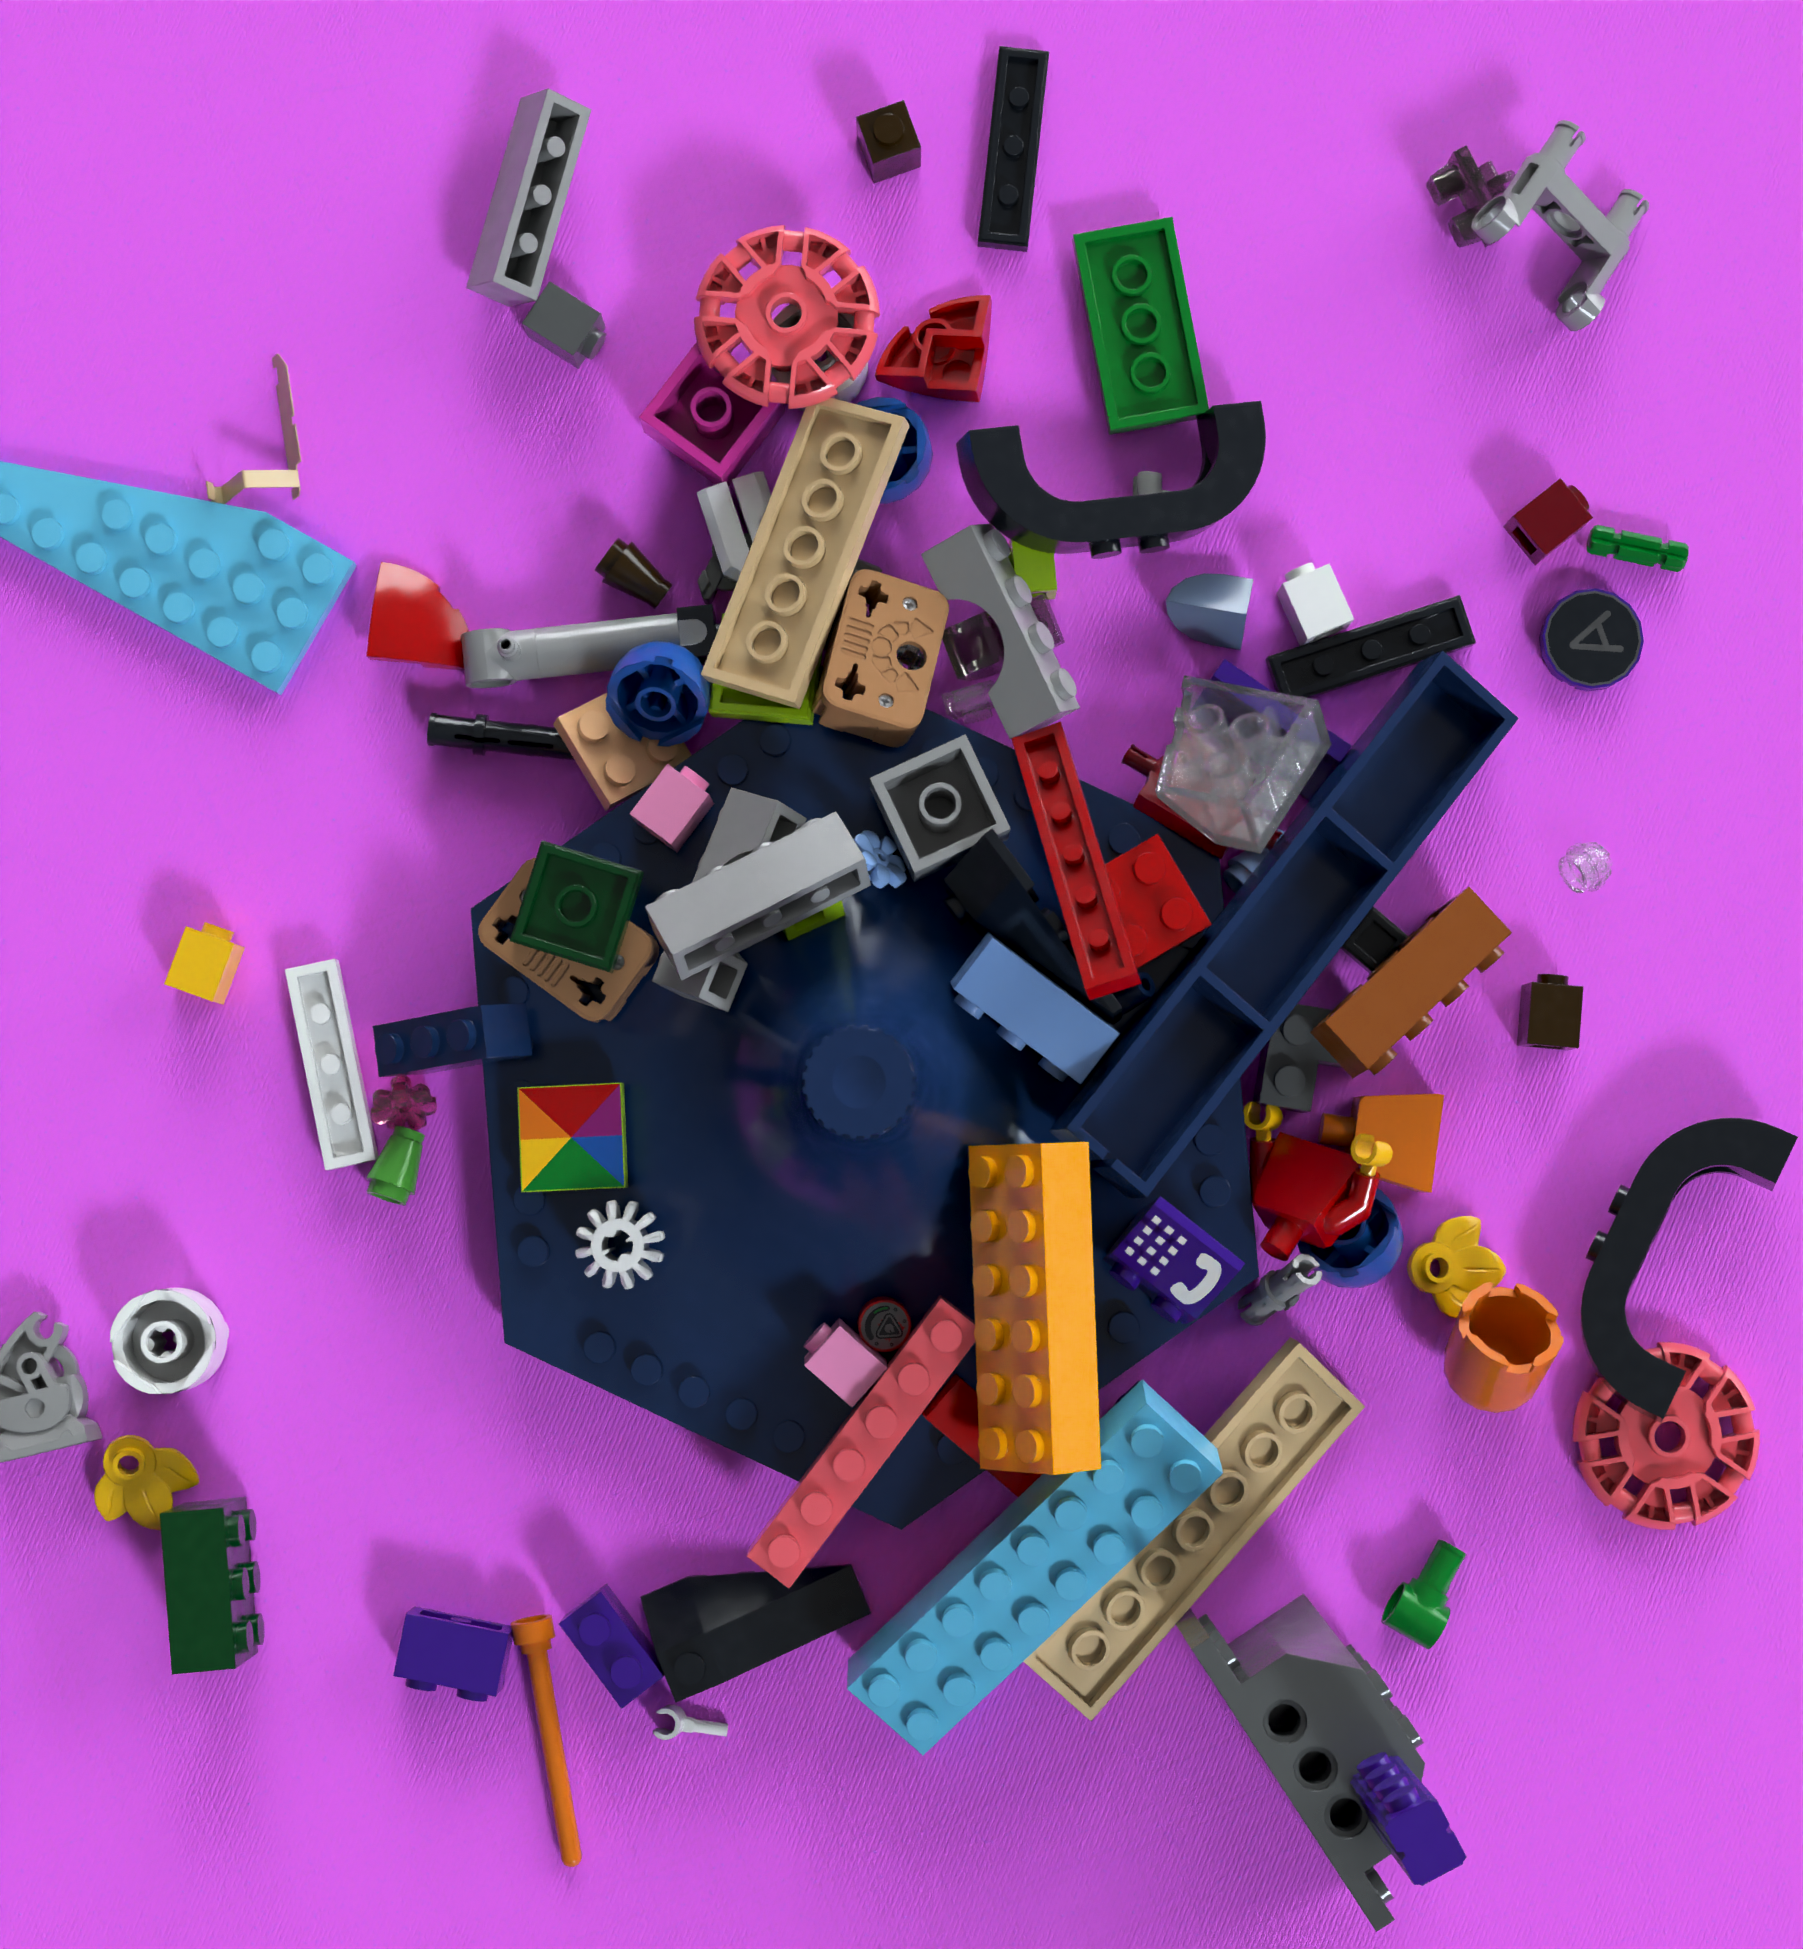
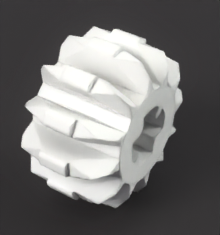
M608 1201L606 1203L608 1220L601 1212L592 1209L587 1213V1216L597 1229L593 1230L588 1227H579L577 1229L576 1235L581 1239L591 1241V1246L577 1249L575 1251L576 1257L585 1258L593 1255L595 1261L587 1266L584 1273L587 1277H592L602 1268L605 1269L602 1279V1286L605 1288L613 1286L619 1272L624 1289H631L634 1287L635 1282L632 1268L641 1278L648 1280L653 1276V1272L643 1260L647 1259L652 1262L663 1261L664 1253L649 1248V1243L664 1240L665 1233L664 1231L647 1233L645 1228L656 1219V1215L653 1212L645 1214L639 1221L635 1220L638 1212V1202H628L623 1217H621L617 1201ZM624 1231L630 1236L626 1239V1242L632 1241L633 1249L632 1252H625L617 1258L611 1253L615 1247H608V1238L618 1236Z

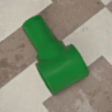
M1438 1539L1418 1579L1412 1578L1409 1584L1402 1582L1396 1588L1384 1609L1381 1622L1422 1647L1430 1649L1439 1639L1448 1622L1450 1608L1445 1605L1449 1598L1445 1595L1467 1554L1451 1544Z

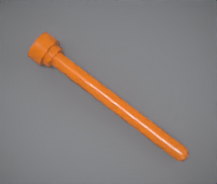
M543 1614L511 1622L514 1645H520L521 1654H527L561 1860L564 1865L575 1867L581 1862L582 1852L547 1650L552 1648L551 1639L555 1637L552 1615Z

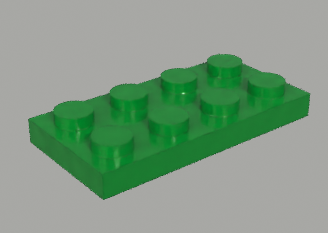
M1173 217L1073 234L1072 243L1109 435L1199 418L1209 409Z

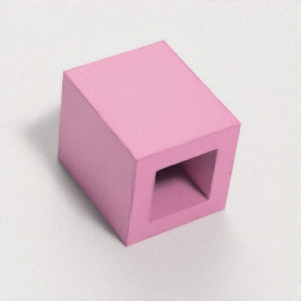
M667 764L630 812V816L639 826L677 853L714 804L710 795L705 792L710 784L687 766H684L679 773Z
M840 1318L831 1328L826 1323L821 1324L803 1346L809 1351L804 1357V1366L851 1407L859 1401L887 1369L886 1358L878 1351L867 1346L861 1337Z

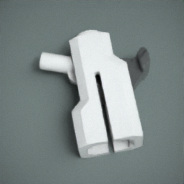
M763 471L753 472L732 479L735 494L748 533L745 534L743 533L727 481L697 492L713 543V556L697 580L703 601L707 605L712 604L718 590L724 592L734 591L771 497Z

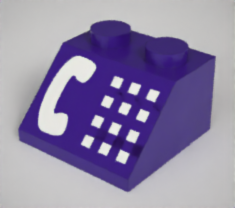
M1161 1196L1139 1210L1103 1258L1112 1267L1109 1273L1117 1282L1132 1291L1138 1287L1153 1299L1150 1304L1153 1310L1173 1324H1176L1178 1320L1183 1324L1196 1320L1245 1265L1241 1259Z

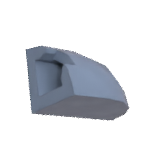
M1205 573L1185 578L1171 589L1166 599L1167 615L1179 631L1193 640L1213 646L1241 650L1254 579L1226 574Z

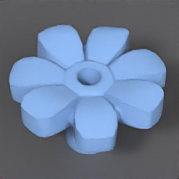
M864 830L853 838L866 860L869 879L874 886L882 889L889 883L894 888H898L906 881L907 877L904 873L906 868L903 860L897 855H892L897 850L893 840L888 836L879 840L876 833Z

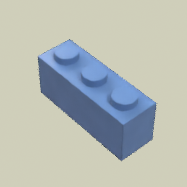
M990 932L985 935L950 981L953 989L959 993L954 1001L977 1019H980L985 1012L1001 1024L996 1031L999 1036L1020 1051L1026 1044L1043 1056L1038 1064L1061 1082H1064L1069 1075L1081 1084L1120 1034L1112 1024Z

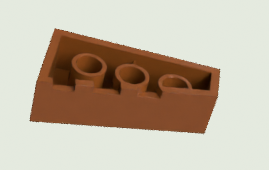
M1467 887L1436 909L1420 928L1411 933L1398 946L1400 948L1399 952L1395 951L1367 976L1366 979L1368 981L1364 985L1360 984L1310 1031L1352 1078L1368 1069L1373 1075L1381 1071L1397 1056V1053L1392 1048L1397 1041L1404 1035L1410 1041L1419 1035L1433 1021L1428 1012L1438 1002L1441 1001L1447 1007L1469 987L1463 979L1475 967L1482 973L1504 954V951L1498 945L1512 932L1470 887Z

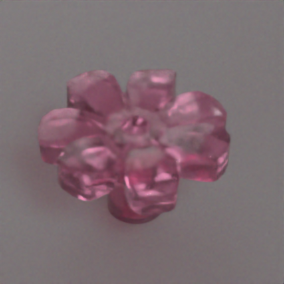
M396 1076L391 1080V1091L379 1089L373 1093V1105L375 1107L371 1108V1119L377 1125L387 1123V1128L395 1129V1126L404 1127L405 1122H408L412 1130H418L427 1125L426 1116L436 1112V1098L431 1096L430 1089L426 1085L420 1083L412 1087L409 1077Z

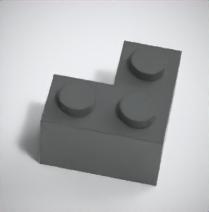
M1300 1004L1294 1007L1261 1050L1253 1102H1257L1260 1106L1266 1107L1269 1104L1277 1106L1282 1110L1299 1113L1311 1112L1318 1064L1342 1068L1310 1033L1332 1010Z

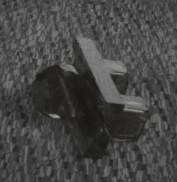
M1467 145L1454 151L1447 164L1431 175L1426 183L1434 203L1438 206L1459 196L1466 211L1451 218L1448 223L1450 233L1459 248L1482 240L1471 228L1474 217L1486 203L1502 195L1516 175L1512 170L1499 175L1492 161H1488L1478 168ZM1482 240V242H1483V244H1484L1485 247L1494 244V243L1486 244V243Z

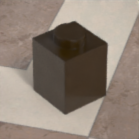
M904 100L856 117L857 139L873 183L921 167V145Z
M1537 974V982L1522 985L1517 1046L1567 1051L1578 1049L1583 986L1568 985V976L1555 974Z

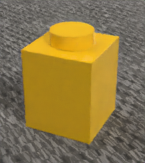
M204 922L201 931L186 926L164 984L224 1005L245 947L231 942L234 932Z

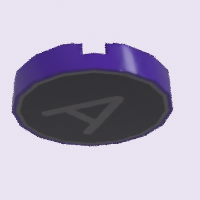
M1596 588L1575 591L1559 600L1546 616L1539 635L1541 657L1551 674L1561 682L1564 681L1568 685L1574 686L1575 689L1583 691L1607 689L1627 677L1638 663L1644 643L1641 621L1632 606L1615 593Z

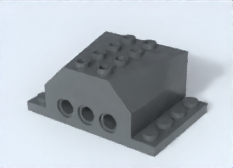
M1304 1594L1229 1644L1226 1643L1207 1614L1197 1619L1189 1608L1176 1623V1626L1376 1932L1395 1920L1385 1905L1394 1897L1373 1866L1391 1853L1376 1834L1366 1814V1810L1361 1805L1350 1781L1353 1775L1359 1773L1356 1768L1359 1763L1370 1756L1386 1752L1388 1757L1391 1755L1399 1756L1422 1782L1425 1762L1416 1748L1424 1742L1406 1715H1403L1398 1707L1394 1706L1390 1698L1393 1695L1375 1668L1372 1669L1367 1660H1364L1351 1644L1346 1647Z

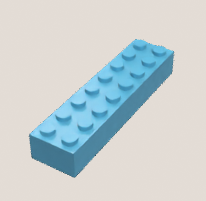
M1143 1379L1099 1420L1101 1469L1058 1475L1042 1474L848 1659L847 1689L920 1754L924 1755L1223 1474L1218 1449Z

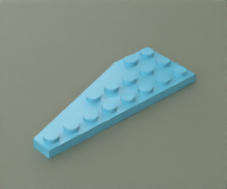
M0 461V538L279 695H282L357 566L354 561L267 512Z

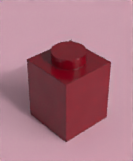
M1560 478L1513 515L1503 527L1532 563L1536 565L1582 529L1593 517L1587 511L1589 504L1585 496L1575 486H1567Z

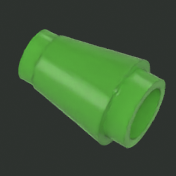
M395 1126L393 1135L388 1139L366 1177L370 1181L366 1192L387 1202L405 1206L409 1195H415L423 1147L422 1143L425 1135L406 1127Z

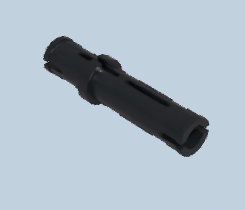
M431 713L427 731L428 746L440 745L473 749V754L485 755L486 751L574 760L555 727L491 721L488 715L477 714L476 719Z

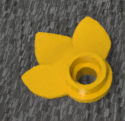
M1459 1216L1444 1221L1438 1226L1432 1242L1419 1245L1412 1252L1407 1263L1408 1276L1415 1287L1422 1292L1432 1294L1439 1310L1452 1318H1457L1464 1301L1472 1290L1489 1282L1493 1283L1492 1288H1494L1502 1281L1506 1274V1267L1501 1258L1490 1249L1478 1246L1481 1220L1477 1217ZM1434 1259H1437L1440 1265V1272L1437 1277H1434L1430 1271V1264Z
M124 1435L112 1441L104 1453L103 1468L105 1474L95 1486V1504L106 1521L115 1520L128 1512L132 1519L142 1527L161 1530L160 1513L173 1508L172 1492L196 1486L199 1483V1476L189 1459L177 1449L153 1448L146 1439L140 1436ZM124 1456H133L138 1460L139 1466L131 1470L125 1469L120 1464V1459Z

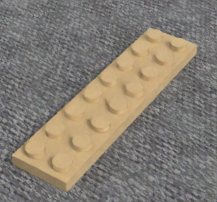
M1290 1337L1204 1435L1218 1449L1223 1474L1023 1662L1086 1718L1092 1721L1365 1406L1302 1344Z

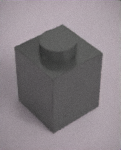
M550 281L522 322L528 338L578 369L585 358L592 360L598 354L606 339V333L603 332L606 327L601 313Z

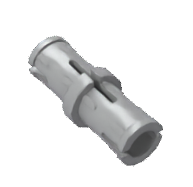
M1300 1254L1281 1270L1269 1271L1261 1278L1257 1288L1245 1294L1239 1300L1238 1309H1244L1251 1303V1307L1240 1313L1241 1318L1250 1325L1258 1326L1263 1324L1277 1311H1282L1283 1309L1286 1311L1298 1302L1300 1294L1315 1286L1321 1280L1322 1271H1316L1308 1277L1311 1271L1320 1266L1319 1263L1308 1254Z

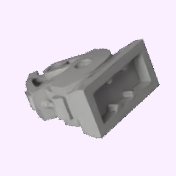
M33 1312L27 1317L0 1349V1463L103 1439L98 1423L86 1417L89 1402L88 1390L80 1373L78 1361L71 1350L63 1345L68 1335L69 1326L62 1322H55L52 1335L47 1339L44 1338L39 1328L42 1321L48 1315L42 1312ZM56 1359L61 1363L64 1372L62 1371Z

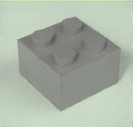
M966 734L870 778V791L913 882H917L960 862L978 840L991 829L996 832L1002 842L1009 838L1011 828Z

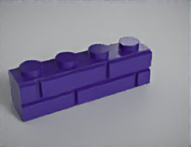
M1381 1752L1368 1757L1357 1765L1356 1768L1359 1773L1353 1775L1350 1783L1361 1805L1366 1810V1814L1376 1834L1414 1885L1423 1886L1463 1864L1467 1856L1455 1833L1449 1827L1450 1824L1437 1799L1399 1756L1391 1755L1388 1757L1386 1752Z

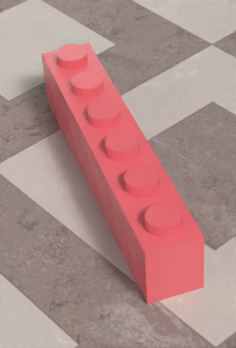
M941 1295L938 1296L910 1333L905 1343L888 1362L884 1373L867 1390L750 1545L747 1553L749 1559L787 1588L792 1586L975 1343L974 1320Z

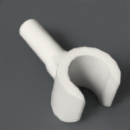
M667 1705L656 1711L658 1714L671 1715L675 1721L674 1730L666 1728H656L653 1730V1734L659 1739L669 1740L681 1732L727 1736V1723L687 1717L684 1710L677 1705Z

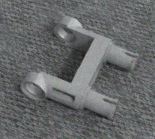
M1561 120L1556 124L1554 131L1540 152L1534 153L1524 160L1504 193L1493 198L1480 209L1472 221L1471 228L1486 244H1491L1504 237L1515 224L1519 227L1530 210L1533 209L1582 260V263L1558 297L1557 301L1560 304L1556 310V316L1570 331H1578L1589 325L1601 312L1605 299L1600 293L1621 260L1627 254L1630 248L1628 237L1650 206L1647 200H1643L1639 207H1637L1643 195L1631 189H1624L1619 194L1617 201L1607 216H1605L1565 173L1564 169L1578 148L1583 145L1586 136L1583 131H1580L1575 138H1572L1580 127L1570 121Z

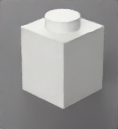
M1307 563L1285 574L1287 582L1281 585L1276 594L1300 646L1343 631L1353 622L1354 617L1330 563L1315 569L1313 563Z

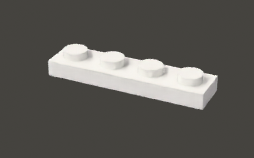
M330 959L285 969L325 1170L375 1161L379 1156L339 960Z

